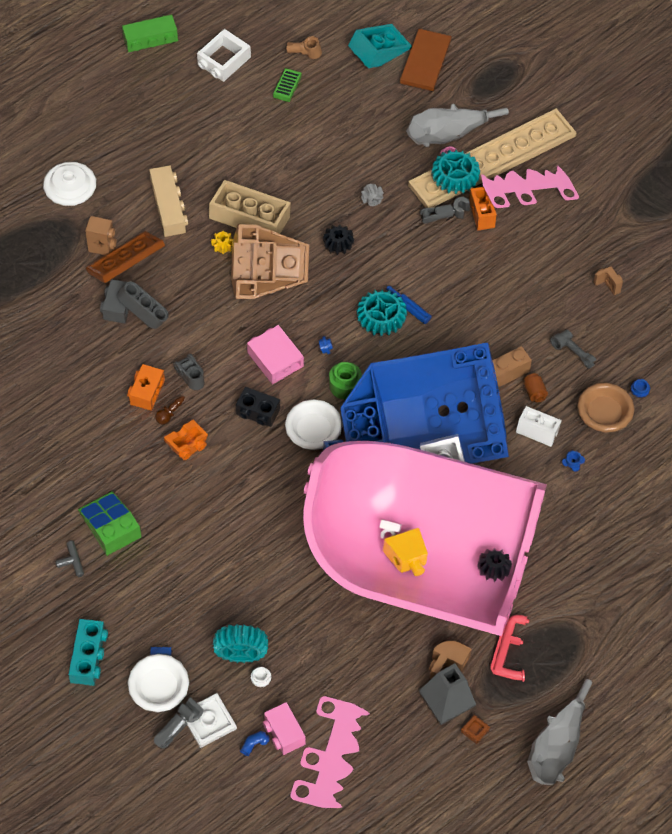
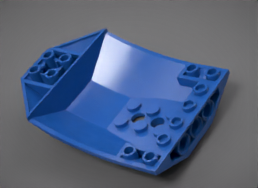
M488 342L371 363L340 408L346 442H385L421 450L420 443L458 434L464 460L467 463L473 464L509 457L498 381ZM461 402H466L468 405V410L465 413H460L458 410V405ZM442 405H446L449 408V414L444 417L439 414V408Z

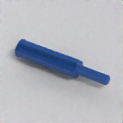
M390 285L386 287L387 291L390 289L391 294L397 293V298L402 297L403 302L406 304V310L423 324H427L431 320L432 316L404 293L401 295Z

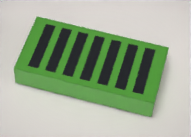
M285 68L273 93V98L290 102L302 77V73Z

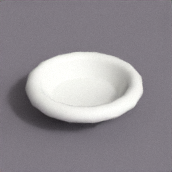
M64 162L48 171L44 178L43 189L47 197L54 203L63 206H75L84 203L93 195L97 179L93 171L86 165L78 162Z
M315 399L302 401L295 405L287 414L285 422L287 435L293 443L310 450L323 449V441L337 440L343 425L341 416L334 406L325 401Z
M164 654L149 655L138 661L130 671L128 679L129 694L134 702L143 709L153 712L168 711L179 705L187 695L189 687L188 672L182 663L174 657Z

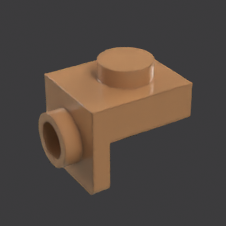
M612 266L602 268L595 273L593 282L595 285L605 282L614 295L621 292L623 280L614 271Z

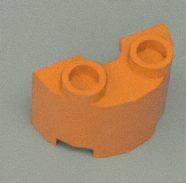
M191 420L183 425L180 431H173L165 436L164 441L183 460H187L197 450L202 451L206 447L207 443L205 441L208 434L194 420Z

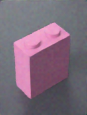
M279 325L269 328L262 335L253 337L247 342L248 354L272 385L304 367V356Z

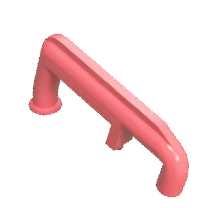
M513 615L508 619L503 634L499 637L492 660L491 672L493 674L513 680H522V682L525 681L524 670L515 671L503 667L510 643L518 646L523 644L521 638L514 637L512 634L516 623L522 625L529 623L527 616Z

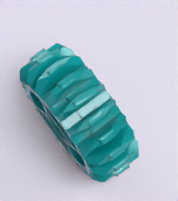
M457 149L454 152L448 150L447 154L442 152L441 156H437L436 161L433 163V181L436 182L437 187L441 186L442 191L447 189L448 194L451 191H454L455 194L460 191L463 194L465 190L470 191L471 187H475L476 182L479 181V162L476 161L475 157H471L470 153L464 154V150L458 152Z
M374 289L373 294L368 292L366 297L362 296L357 309V320L361 323V327L366 328L367 333L373 331V335L380 333L381 337L383 333H387L388 336L391 334V331L396 333L397 328L401 329L403 323H405L407 316L406 304L403 302L402 297L397 298V293L391 294L390 289L388 292H384L383 289L377 292Z
M236 624L235 626L221 627L213 638L214 653L218 657H222L223 660H229V662L252 663L254 660L258 661L267 654V635L260 628H253L252 625Z

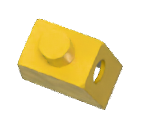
M419 528L384 539L383 552L399 572L403 573L412 570L414 576H420L425 572L423 566L426 564L428 553Z

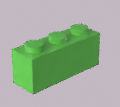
M172 15L122 26L123 38L128 52L178 41L177 27Z

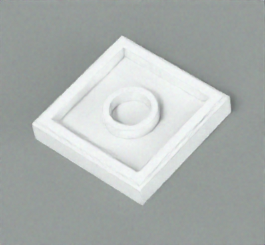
M217 693L197 703L204 709L202 716L192 723L187 720L185 721L188 723L187 726L200 748L237 729L235 722Z

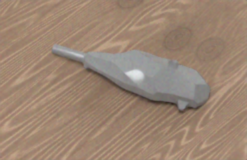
M451 104L450 109L430 108L414 115L406 132L418 145L423 144L425 147H429L430 144H445L464 137L473 129L486 123L489 118L508 115L509 111L508 108L492 111L458 109L455 104Z
M585 679L576 698L556 714L555 717H547L548 725L541 730L532 743L527 762L534 781L544 785H553L556 781H564L565 778L562 772L573 761L579 743L581 719L585 709L583 701L592 685L591 680Z

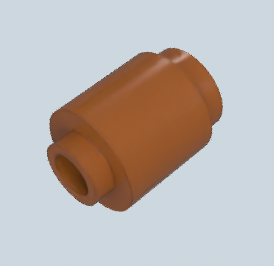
M536 373L526 376L524 386L530 400L537 403L544 401L548 391L542 378Z

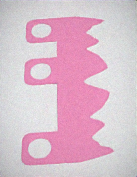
M557 166L556 174L545 170V176L537 171L527 169L526 179H523L514 171L506 174L505 180L496 175L494 181L481 174L483 187L496 208L510 206L504 194L515 192L520 203L523 205L537 203L531 190L557 187L565 200L579 198L569 177L559 166ZM570 189L574 192V196L567 197L563 191ZM524 193L529 194L532 197V201H523L521 195ZM497 196L502 197L505 200V204H496L494 198Z
M323 696L320 698L317 714L335 720L326 751L308 747L304 750L301 759L303 767L319 771L316 784L296 780L291 791V798L321 808H342L341 804L336 802L333 794L343 790V787L337 781L346 778L353 771V767L342 758V755L359 751L357 739L351 732L361 730L356 719L361 717V715H369L370 713L355 704ZM330 701L334 704L335 709L332 713L327 714L322 711L321 707L324 702ZM316 753L319 756V762L315 765H309L306 762L307 754ZM300 785H305L309 788V794L305 798H300L296 795V788Z

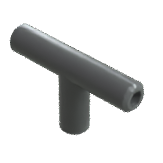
M72 540L68 541L66 544L70 556L56 560V566L60 568L73 564L76 576L82 577L84 571L75 543Z

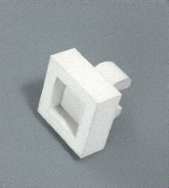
M381 520L379 528L384 529L381 532V538L384 539L386 532H390L392 536L396 535L395 532H401L402 524Z

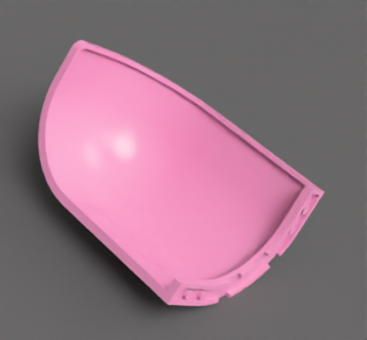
M349 441L337 443L327 447L319 457H315L314 462L310 464L308 469V475H311L310 480L306 482L304 494H306L304 529L311 552L322 569L333 580L347 590L369 599L502 636L528 559L524 555L525 552L529 553L530 545H532L547 484L423 450L385 442ZM381 520L402 524L401 532H395L396 535L416 528L420 529L428 553L426 564L423 566L425 572L422 575L414 576L412 570L403 573L399 572L383 552L384 539L391 537L392 534L386 532L384 539L381 538V532L384 530L379 528ZM494 548L496 551L503 549L504 554H509L512 566L508 577L505 576L503 581L497 578L494 583L493 579L490 578L486 581L485 576H480L477 564L481 553H485L486 549L490 551Z

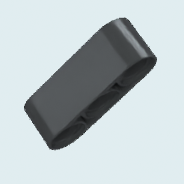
M127 282L118 291V300L150 328L157 329L168 319V311L135 282Z

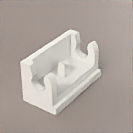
M526 406L519 418L516 433L552 447L562 420Z

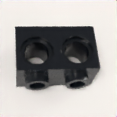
M248 387L244 388L236 403L237 415L243 419L256 421L262 426L272 427L280 411V399Z

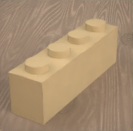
M171 165L149 169L164 237L186 233L185 226L188 225L187 215L182 213L185 209L183 200L179 201V197H181L180 188L175 185L177 183L176 172H172Z

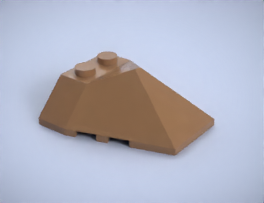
M237 225L232 241L231 281L235 299H256L266 294L308 282V244L259 225Z

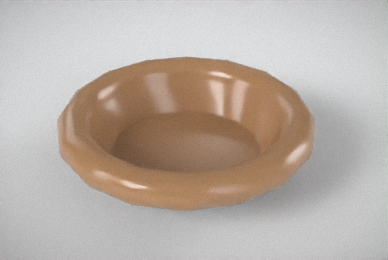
M596 383L586 388L580 395L577 404L579 416L583 422L592 429L605 433L616 432L625 428L632 420L635 410L633 399L628 392L618 385L610 383Z

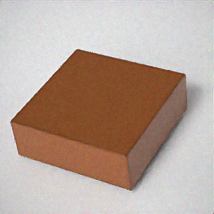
M473 715L463 726L461 733L475 744H478L490 730V727Z

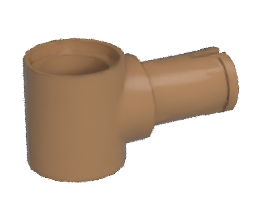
M310 36L300 43H287V53H302L310 59H317L322 55V49L317 37Z

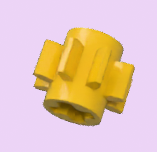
M224 231L215 233V239H211L215 252L218 251L222 254L228 251L231 252L233 241L231 233Z

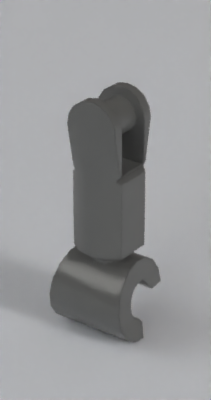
M458 197L455 199L453 206L448 204L424 208L420 211V214L423 216L422 221L423 223H430L439 219L453 217V214L455 217L463 219L464 211H469L470 201L466 197Z
M190 697L185 705L181 704L178 710L180 716L176 714L154 737V743L162 749L168 747L174 737L188 724L185 721L195 722L202 716L204 709Z

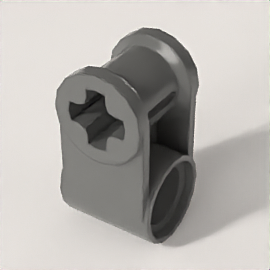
M187 354V357L179 362H173L176 372L183 378L190 389L200 390L204 387L203 369L196 362L192 354Z

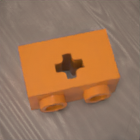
M484 187L470 189L469 201L477 231L495 228L496 211Z
M142 364L140 371L137 370L135 373V382L133 386L129 387L127 396L130 399V405L152 411L165 381L164 370Z

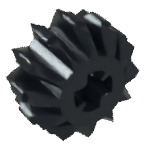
M340 224L338 227L332 225L331 229L327 228L323 236L325 249H329L330 253L335 251L337 255L339 252L345 254L346 250L351 251L354 243L352 230H348L347 226L341 227Z
M495 548L492 551L486 549L485 553H481L477 564L480 576H485L486 581L491 578L494 583L497 578L503 581L505 576L508 577L512 566L509 554H504L503 549L501 551H496Z

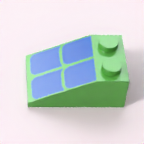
M113 491L78 509L106 555L141 538L139 524Z

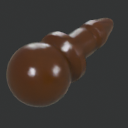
M185 396L177 398L169 408L164 406V410H159L155 416L157 423L161 425L169 423L171 417L174 416L173 412L183 403Z

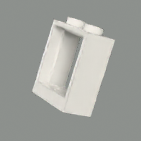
M224 29L197 53V62L200 68L207 70L215 78H219L224 82L251 58V46ZM221 46L235 53L223 66L210 58Z

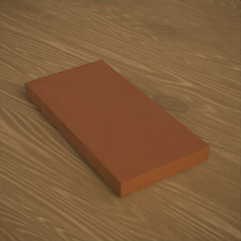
M418 29L400 79V84L434 91L452 36Z
M144 231L89 265L86 270L88 274L106 283L161 249L165 244L163 240Z

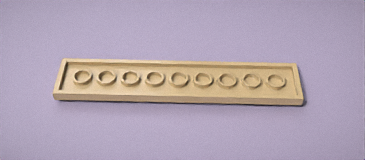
M556 108L467 152L479 162L480 175L479 181L476 182L475 186L483 183L481 174L485 175L487 179H491L576 137V131ZM432 170L408 181V186L425 208H433L461 194L460 191L457 194L454 191L448 194L447 189L442 191L441 186L437 187L436 182L433 181Z

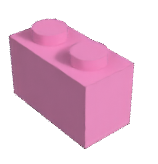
M287 702L264 713L265 721H263V725L267 733L271 732L274 737L272 742L276 750L280 749L282 754L285 755L306 745L305 735Z

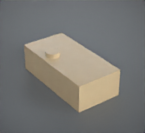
M224 180L209 203V219L237 228L238 224L259 225L280 234L290 218L291 203Z

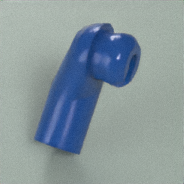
M264 731L249 735L240 752L249 756L256 744L266 745L270 740L269 736Z

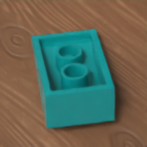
M393 24L358 29L348 44L353 53L368 68L382 66L412 48V45Z

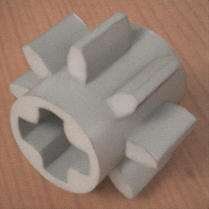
M368 184L361 191V198L363 203L368 202V205L376 206L381 203L384 193L381 187L377 188L376 184Z

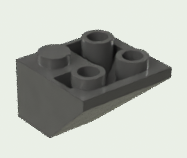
M456 663L438 672L419 690V693L440 725L476 706L468 682Z

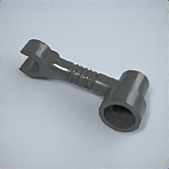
M568 329L550 338V342L555 349L560 350L564 346H568L581 358V361L587 368L590 369L595 365L593 362L596 361V358L584 352L571 340L573 335Z

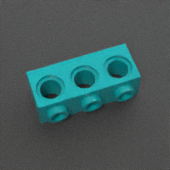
M79 619L68 674L70 683L95 686L96 679L100 678L101 667L99 666V661L104 658V648H102L103 641L106 642L108 637V629H105L103 621ZM91 632H97L94 636L88 635ZM88 650L94 651L92 654L89 655L84 654ZM83 669L90 670L88 673H81Z

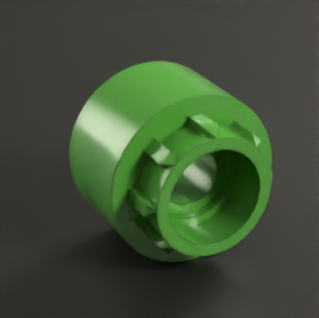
M341 362L334 365L329 373V389L331 393L339 399L346 400L362 377L361 370L357 365L350 362Z

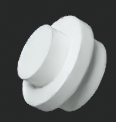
M258 667L252 671L251 681L257 687H265L271 681V673L267 668Z

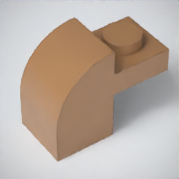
M445 641L437 645L433 650V661L429 667V671H431L430 679L438 672L444 670L446 666L449 667L455 663L462 672L470 659L472 649L456 641Z

